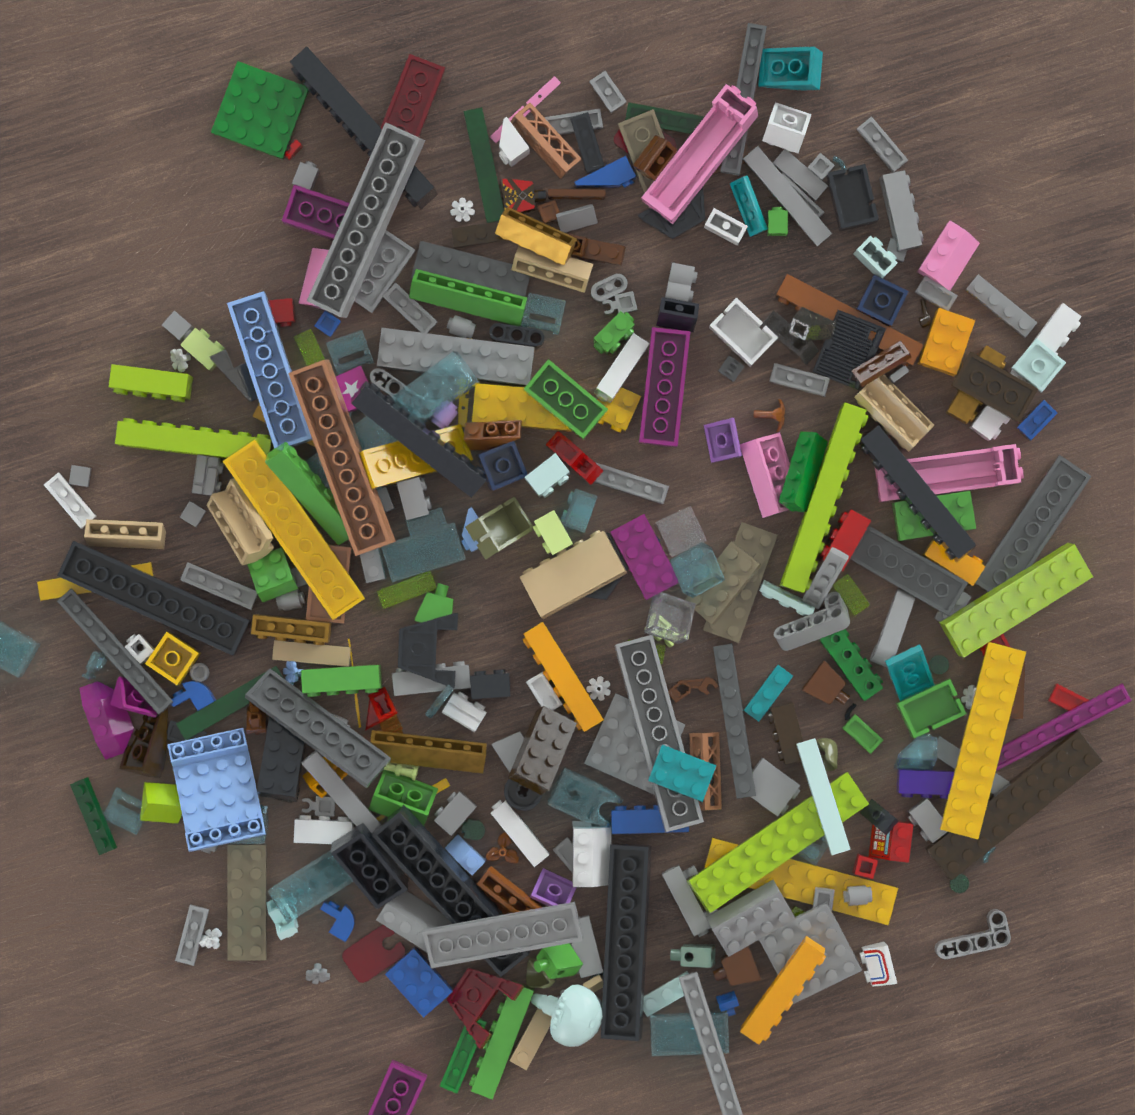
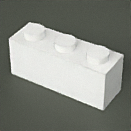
M300 815V818L295 819L294 843L332 844V842L354 829V823L349 820V817H338V820H330V816H319V819H311V815Z

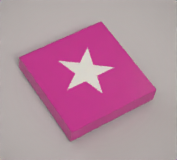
M361 366L336 376L349 413L357 410L351 404L352 396L365 381L368 382Z

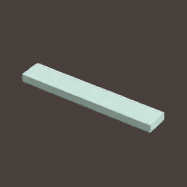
M816 739L798 743L796 746L830 853L835 855L848 851L850 846Z

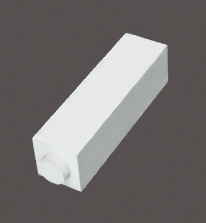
M632 334L597 386L594 393L599 400L612 402L650 343L636 334Z
M499 800L492 806V816L534 867L549 856V852L506 800L503 803Z

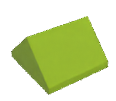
M144 782L140 820L179 823L182 811L176 784Z

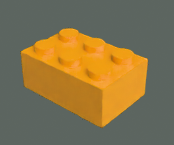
M938 308L918 364L953 377L957 375L975 320Z

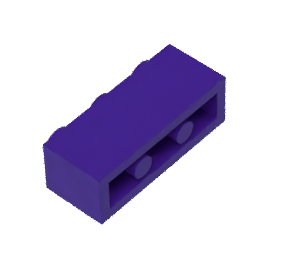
M898 769L897 792L902 793L901 797H913V794H921V798H932V795H940V798L948 799L955 771Z

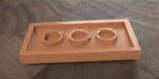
M329 545L349 574L351 547ZM309 587L306 620L344 623L345 612L332 620Z

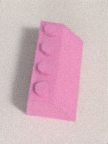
M776 433L740 444L742 456L762 518L789 510L779 502L790 467L781 434Z

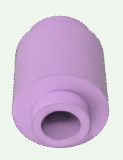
M449 400L447 403L443 401L433 414L431 421L441 429H444L445 426L448 427L458 414L456 411L458 407Z

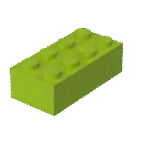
M112 364L109 388L113 389V392L121 395H128V392H133L132 395L147 398L148 394L152 395L154 399L166 400V397H171V400L175 402L185 403V399L190 400L193 377L184 373Z

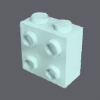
M870 236L854 252V255L874 275L884 278L896 266L897 262L895 260L897 258L891 251L886 252L882 248L883 244L877 237L872 238Z

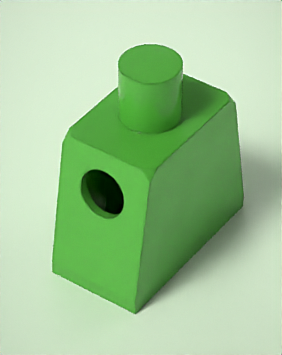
M438 583L435 594L427 592L414 621L425 622L453 614L454 599L446 597L449 586Z
M570 943L542 948L536 957L537 961L534 962L535 970L537 972L545 971L550 979L574 976L583 965Z

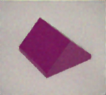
M119 676L110 705L156 717L157 712L126 678Z

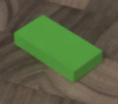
M856 714L842 727L870 754L883 741Z

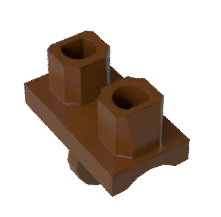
M249 702L246 722L247 735L266 733L267 714Z

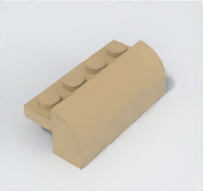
M885 375L867 384L854 397L857 403L865 408L871 417L884 427V430L889 435H892L898 441V444L908 452L934 426Z
M235 478L230 479L225 491L211 495L207 507L242 565L256 562L272 551L274 547L271 543L273 539L271 531L266 527L262 517Z

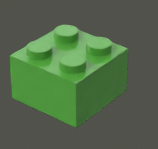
M282 547L271 551L256 562L247 564L256 592L262 602L298 589L288 556Z

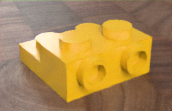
M621 387L611 403L598 399L600 403L608 408V411L598 423L603 425L605 422L610 424V429L621 433L623 430L626 432L641 396Z

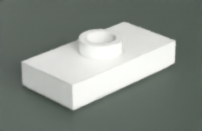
M543 672L526 681L541 707L545 706L554 710L562 705Z

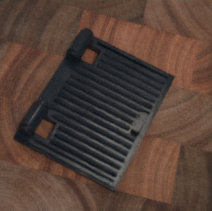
M837 310L813 372L861 391L862 386L859 382L851 380L852 370L875 357L886 328ZM871 330L876 332L873 340L868 338Z

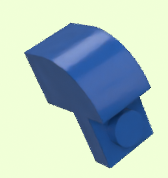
M196 681L183 683L186 691L184 692L181 689L172 694L174 697L172 699L173 707L191 698L197 711L216 701L209 687Z
M331 900L329 903L325 901L320 910L336 918L329 933L346 942L355 926L353 910L347 904L340 910V906Z

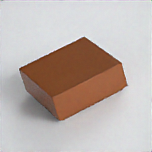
M555 200L537 206L544 224L557 220L556 214L560 213Z

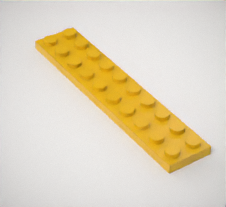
M254 439L223 460V463L327 613L334 620L364 600L365 597L296 497L265 463L267 455L256 439Z
M991 642L987 643L940 830L974 839L979 838L1026 655L1025 651Z
M712 838L704 868L734 849L738 844ZM794 859L787 860L748 887L757 889L774 880L783 897L813 905L815 887L835 889L833 911L889 925L898 888ZM861 885L871 887L872 902H868L867 905L848 906V903L844 902L843 891H846L847 887Z

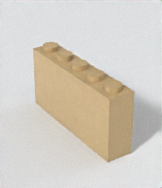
M596 531L590 535L591 538L588 540H580L574 543V547L568 551L564 549L556 554L557 557L551 560L547 558L539 563L540 566L533 569L531 567L523 572L520 579L541 618L545 619L627 574L606 532Z

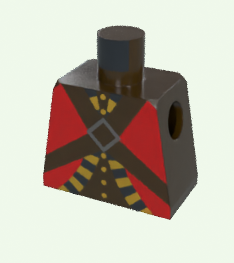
M502 179L505 210L509 207L525 214L536 211L535 202L546 201V190H534L533 181Z

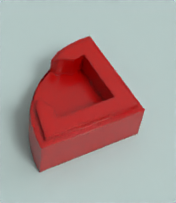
M295 140L290 145L291 148L285 152V157L289 161L303 148L298 140Z

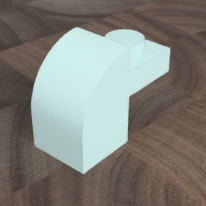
M283 894L266 902L268 914L275 923L280 940L289 938L298 932L297 928L299 925Z

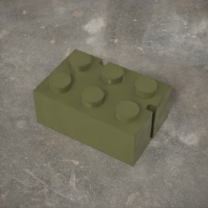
M515 497L465 526L473 541L477 540V547L485 560L534 530L533 525Z

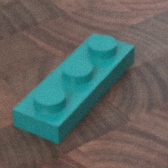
M748 176L729 183L744 223L748 226L749 236L752 237L767 230V225Z
M777 664L743 711L759 722L792 679L793 675Z

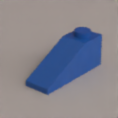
M624 156L575 181L574 185L576 188H619L621 186L626 188L634 184L633 180L636 179V175L628 159Z

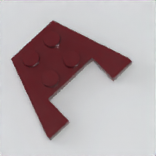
M468 968L447 998V1001L458 1018L466 1026V1030L473 1037L476 1045L483 1049L492 1034L477 1023L499 990L515 1001L525 986Z

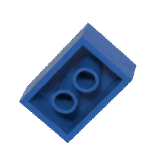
M413 947L385 973L423 1018L453 992V988L435 968H431L430 962L416 947Z

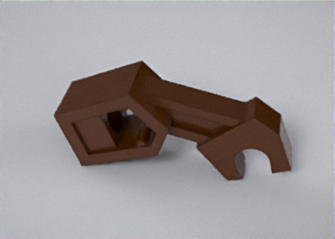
M709 677L679 680L668 690V693L674 702L677 703L690 694L691 689L698 688V690L708 695L710 694L707 691L709 684H712L715 689L719 686ZM684 684L688 687V691L681 695L676 687Z

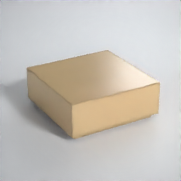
M597 975L583 983V986L589 988L594 993L603 988V979L600 975Z

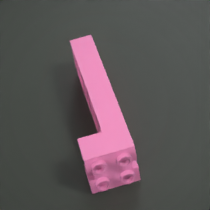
M726 84L712 101L713 107L660 173L656 181L652 183L641 197L645 204L654 211H657L672 224H674L758 117L757 107L755 106L756 102L750 97L743 98L740 95L741 91L733 85L730 87Z
M1016 444L907 459L935 495L1021 483V479L1024 478L1022 467H1018L1021 452L1020 448L1016 447ZM875 468L879 502L900 500L894 485L890 486L884 479L885 474Z

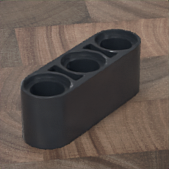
M495 323L489 330L491 339L500 343L539 348L545 341L543 332L533 328ZM495 328H501L504 331L501 337L497 338L493 335ZM514 331H520L523 334L520 340L516 341L512 338ZM533 334L541 336L542 339L539 343L531 342L530 338Z

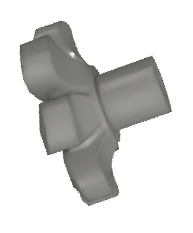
M319 963L314 964V969L306 971V980H312V984H318L319 981L325 982L330 979V973H327V969L322 968V965Z

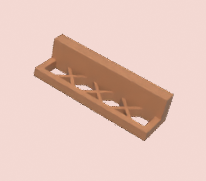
M531 103L515 114L510 121L517 132L560 179L581 161L579 155ZM530 110L534 115V121L527 120L523 114ZM537 125L544 126L547 129V135L540 134L537 131ZM550 140H557L560 143V149L553 148L550 145ZM563 154H570L574 161L568 165L563 159Z
M719 732L689 733L690 755L709 762L710 757H712L713 764L717 765L713 774L714 784L712 786L709 784L703 802L698 801L700 809L703 811L722 809ZM708 737H713L711 748L708 745ZM713 795L715 797V805L710 806V798Z

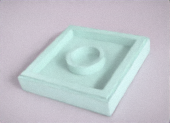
M1036 338L1011 369L1029 384L1038 388V391L1041 393L1066 362Z

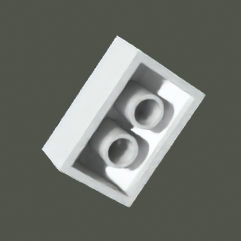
M573 827V887L608 885L611 827Z

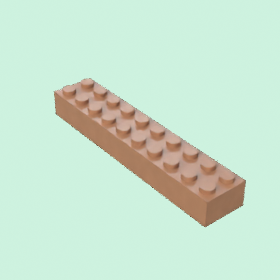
M322 360L288 373L355 556L396 542L377 489L371 488L360 456L362 448L330 360Z

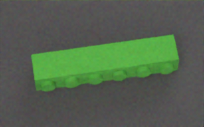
M418 269L414 273L409 294L410 299L515 326H521L527 297Z
M287 442L270 451L265 463L338 546L349 538L332 491L326 488L320 477L310 470L307 462L302 460L297 455L296 450L289 446Z
M524 985L525 987L515 1001L507 996L504 1003L500 1002L497 1013L500 1014L497 1021H493L490 1028L493 1034L483 1047L486 1050L484 1057L480 1056L477 1062L478 1073L477 1075H472L469 1083L472 1086L471 1092L493 1100L534 993L533 988H528V986Z

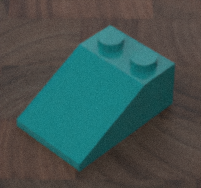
M816 47L763 49L758 86L801 91L820 90L823 52Z

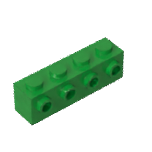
M800 431L796 442L795 451L791 458V464L779 502L790 511L807 512L828 444V441L816 432Z
M846 629L820 638L819 640L863 701H866L883 689L881 685L883 683L882 679L877 673H872L870 670L872 665L867 658L862 659L859 655L861 650L855 642L851 643L847 637L850 635Z

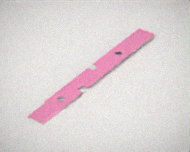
M554 76L526 102L527 105L531 103L536 107L561 82ZM522 106L518 111H516L509 118V121H511L514 115L517 114L521 109H523L524 106ZM528 110L523 115L526 116L531 111ZM503 125L490 136L495 143L501 138Z

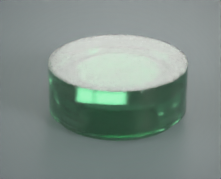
M942 655L932 657L929 662L930 670L935 674L945 673L949 668L948 659Z
M959 874L952 881H949V885L954 892L963 893L969 887V880L965 875Z

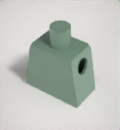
M684 944L681 946V949H671L670 960L681 961V966L711 968L715 964V944ZM688 952H691L694 958H690Z

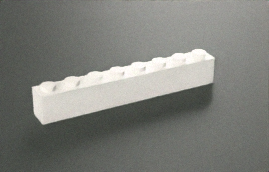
M1062 303L1036 338L1058 355L1056 351L1059 346L1063 348L1069 340L1068 334L1071 330L1075 332L1081 324L1079 322L1081 316ZM1011 370L1010 374H1012V375L1018 377L1019 379H1021V380L1027 382V381H1026L1025 379H1023L1020 375H1018L1014 370ZM986 405L969 428L987 441L992 438L995 440L1001 432L1000 426L1003 423L1007 424L1010 418Z

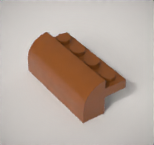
M492 866L485 871L476 883L504 915L543 908L542 905L530 898L528 894Z

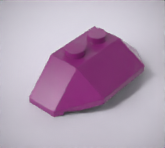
M99 681L80 687L84 712L95 742L105 760L123 754L134 731L128 710L110 705L114 689Z

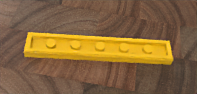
M151 562L132 565V567L153 576ZM63 578L37 582L40 601L61 598L71 588L77 595L92 592Z

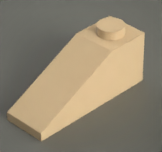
M537 1008L509 1061L527 1070L550 1027L552 1016L543 1013L542 1009Z

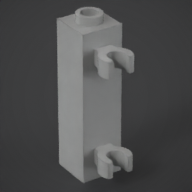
M678 864L662 872V876L693 935L701 937L709 932L708 929L711 928L706 917L718 910L716 909L711 913L703 912L686 880L698 873L695 866L693 865L682 871Z

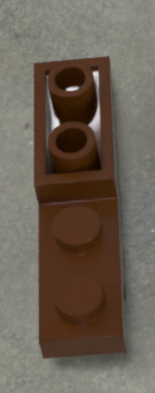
M568 234L577 238L571 256L622 266L625 246Z

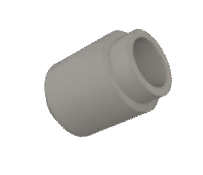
M457 315L454 318L450 317L447 324L450 334L470 339L476 327V324L472 323L471 320Z
M299 589L276 597L279 611L303 608V603H306L305 595Z
M866 885L847 887L846 891H843L844 902H847L848 906L867 905L868 902H872L871 887H866Z

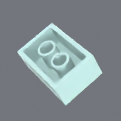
M555 453L525 476V480L539 498L541 496L546 498L554 492V486L557 484L561 486L569 480L568 475H570V471Z

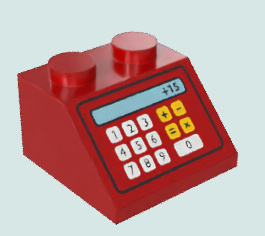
M898 821L887 835L872 824L868 856L909 863L913 824Z

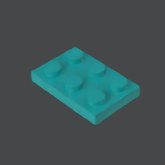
M920 644L885 660L894 689L900 701L935 685Z
M661 745L648 781L703 802L717 765Z

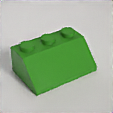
M384 770L374 792L369 810L389 817L401 806L405 805L424 826L438 788L417 780L413 781L412 778L406 776H396L395 772Z

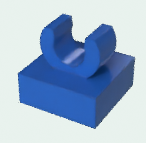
M734 991L716 996L721 1012L726 1010L728 1016L736 1014L734 1007L739 1006Z

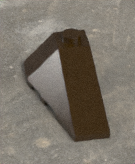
M168 708L160 715L157 713L156 717L143 716L144 722L139 730L136 729L134 732L136 737L131 746L127 745L119 769L146 777H161L166 761Z

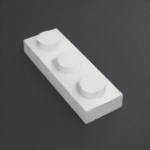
M57 473L44 484L81 529L86 526V519L93 520L97 517L60 473Z

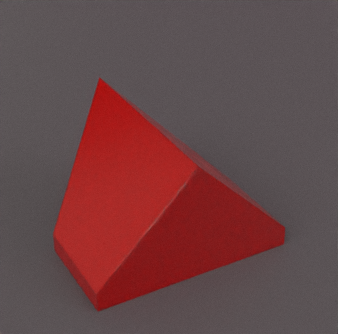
M386 687L368 695L369 705L365 731L399 713Z

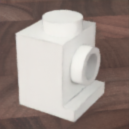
M133 634L126 641L128 644L125 648L140 664L148 660L155 650L141 634L137 636ZM138 644L143 645L144 648L142 651H138Z

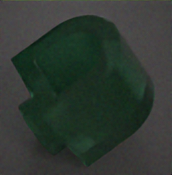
M469 818L468 822L464 821L461 833H465L464 838L479 840L484 836L486 829L481 821Z

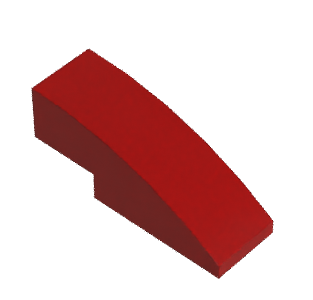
M557 431L546 443L549 449L556 453L559 458L590 485L602 474L603 470L561 432Z

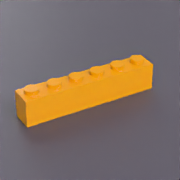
M544 622L525 632V638L522 639L528 649L532 647L535 652L532 655L538 665L542 663L545 668L543 674L548 682L552 680L555 684L553 690L558 698L562 696L566 703L563 706L568 714L573 713L576 718L573 721L577 723V729H583L585 732L603 721L604 719Z
M805 936L741 1025L740 1032L759 1045L762 1040L766 1041L769 1038L772 1026L779 1024L783 1011H788L792 1006L793 997L795 995L799 996L804 988L803 983L806 980L810 981L815 973L814 968L816 965L820 966L825 960V948L808 936Z

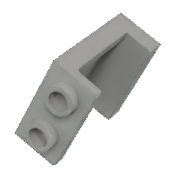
M761 758L752 770L756 796L752 798L778 817L779 814L783 815L788 809L789 805L787 803L791 798L794 800L800 792L798 789L800 785L764 758Z

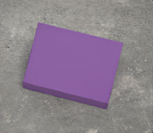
M734 418L704 425L711 463L742 456Z
M543 868L530 898L547 906L570 903L576 887H573L572 881Z

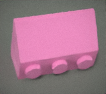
M949 221L917 272L923 276L926 275L946 289L951 290L980 243L965 229Z
M312 248L299 304L322 309L307 302V299L329 250Z

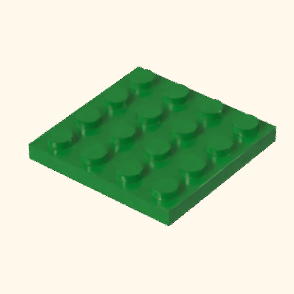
M237 61L211 133L283 160L309 91L304 85Z

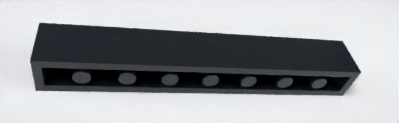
M365 381L352 396L351 404L469 497L472 498L486 482L485 471L480 466L476 465L475 467L472 465L466 455L458 454L452 444L449 442L444 443L438 433L433 430L430 432L425 428L426 425L417 418L415 420L411 417V413L406 408L397 406L395 400L389 395H383L380 392V388L374 383L369 384Z
M877 426L860 440L861 451L866 456L869 455L872 458L873 466L885 474L884 479L890 486L894 485L899 498L907 501L909 510L913 515L917 514L920 517L922 526L933 533L934 541L938 545L942 544L946 549L945 554L950 560L954 559L957 563L975 549L976 544L880 426Z

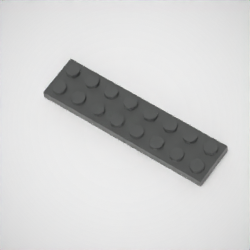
M1058 455L985 564L986 567L975 584L989 592L1019 572L1032 566L1091 476Z
M271 669L245 694L247 700L366 788L391 761L388 755Z

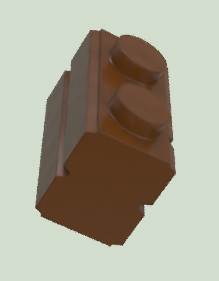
M655 135L633 167L643 176L656 181L660 172L664 170L678 150L666 139Z

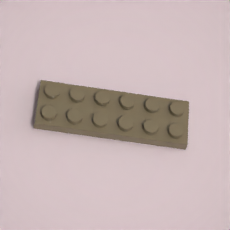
M741 522L734 543L762 566L715 625L710 624L707 620L705 621L703 631L739 643L778 536L777 534Z
M267 844L227 845L228 961L267 960Z

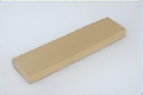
M274 640L272 660L349 667L351 647Z

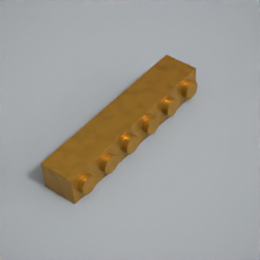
M372 730L370 743L391 758L389 763L472 773H483L486 743Z

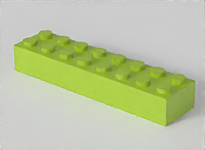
M123 418V421L117 422L115 444L124 447L224 459L256 439L266 455L274 449L269 435L257 434V437H252V434L246 432H238V435H233V432L219 429V433H216L211 428L200 427L199 431L195 430V427L181 425L180 428H176V425L171 423H162L161 426H157V423L142 420V424H140L137 420Z
M1066 543L1032 566L1019 572L942 620L939 624L957 655L964 658L1093 578V575L1075 544Z

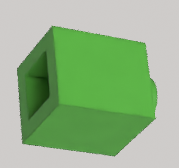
M773 207L772 210H768L767 236H787L788 210H783V207Z

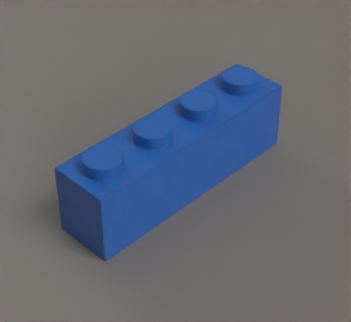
M636 805L634 809H627L626 806H615V810H611L612 834L689 832V826L665 832L658 805H653V809H646V805Z

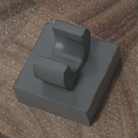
M728 356L718 372L734 382L744 368V365Z

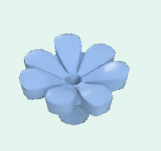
M287 661V668L283 669V674L287 675L285 680L294 685V682L298 681V677H301V670L303 669H297L295 661Z

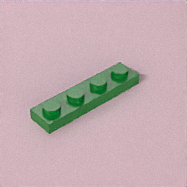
M479 1019L477 1023L485 1028L487 1021ZM465 1025L440 1084V1087L456 1094L459 1091L477 1047L475 1040L468 1033Z

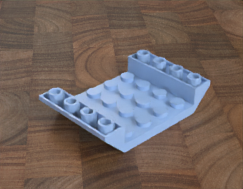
M244 728L168 744L189 852L266 835Z

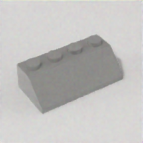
M408 891L388 902L376 919L426 952L423 930L452 924L443 913Z

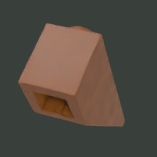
M522 421L465 423L464 441L470 451L489 450L520 439Z

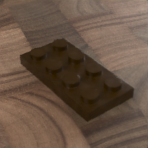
M971 351L951 385L1017 423H1020L1038 388Z

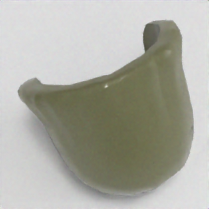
M828 738L817 739L816 742L819 750L825 752V755H821L825 770L833 771L837 769V744Z
M529 958L526 972L528 988L551 987L556 979L548 978L545 971L537 972L534 968V962L537 959Z

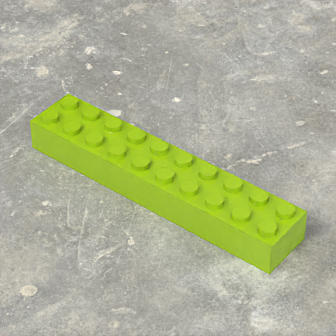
M848 403L841 405L820 466L807 512L804 513L779 585L781 587L799 593H804L805 590L807 591L810 588L812 579H809L810 574L815 572L818 561L815 559L817 554L822 553L825 544L822 542L823 536H827L831 525L828 522L830 518L834 517L837 506H834L835 501L840 499L843 488H841L842 481L847 480L850 471L847 469L848 463L853 462L856 454L853 451L854 446L859 444L862 436L859 433L860 428L865 426L868 415H865L866 409Z
M848 772L843 773L830 782L842 822L869 805ZM809 796L687 880L708 913L713 912L825 835L813 796Z

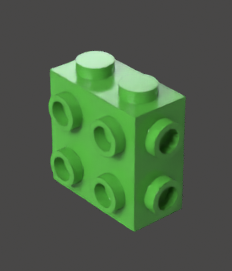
M620 311L594 337L593 347L600 354L603 352L606 355L609 353L614 354L620 348V342L623 339L627 341L634 333L635 324L633 317L627 312L624 314Z

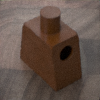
M825 661L821 662L801 689L803 692L829 705L834 699L844 705L850 697L842 690L846 682Z
M749 946L729 957L728 955L720 958L723 967L713 970L716 981L728 978L730 986L761 980Z

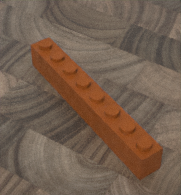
M789 274L785 276L776 294V297H778L777 301L786 306L788 304L795 306L797 312L804 315L808 313L812 315V319L816 322L822 323L824 321L829 324V328L832 325L837 310L886 328L878 350L881 353L901 341L912 357L900 364L901 366H913L923 347V344ZM871 330L868 338L873 340L876 332Z

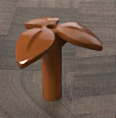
M778 399L780 408H776L773 411L754 410L753 414L754 418L777 420L779 424L776 432L782 429L785 421V406L781 399Z
M506 832L500 834L497 840L501 848L492 847L485 856L489 861H497L501 856H504L505 861L514 864L519 862L517 852L513 849L507 850V847L511 844V838Z

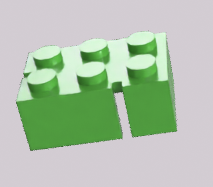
M945 679L896 702L897 708L912 738H917L929 732L930 730L927 726L934 730L967 714L960 699L952 698V696L958 694L951 679Z

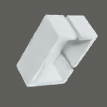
M737 298L709 326L750 367L778 338L767 326L761 330L759 327L763 322Z

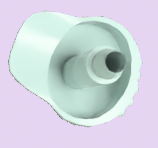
M578 984L572 985L562 993L560 998L537 993L532 995L531 1003L540 1010L542 1009L543 1013L552 1016L550 1030L556 1042L568 1047L580 1046L598 1032L603 1017L602 1002L589 988Z

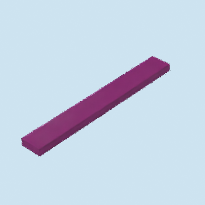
M1121 683L1002 745L996 771L1132 701L1124 685Z

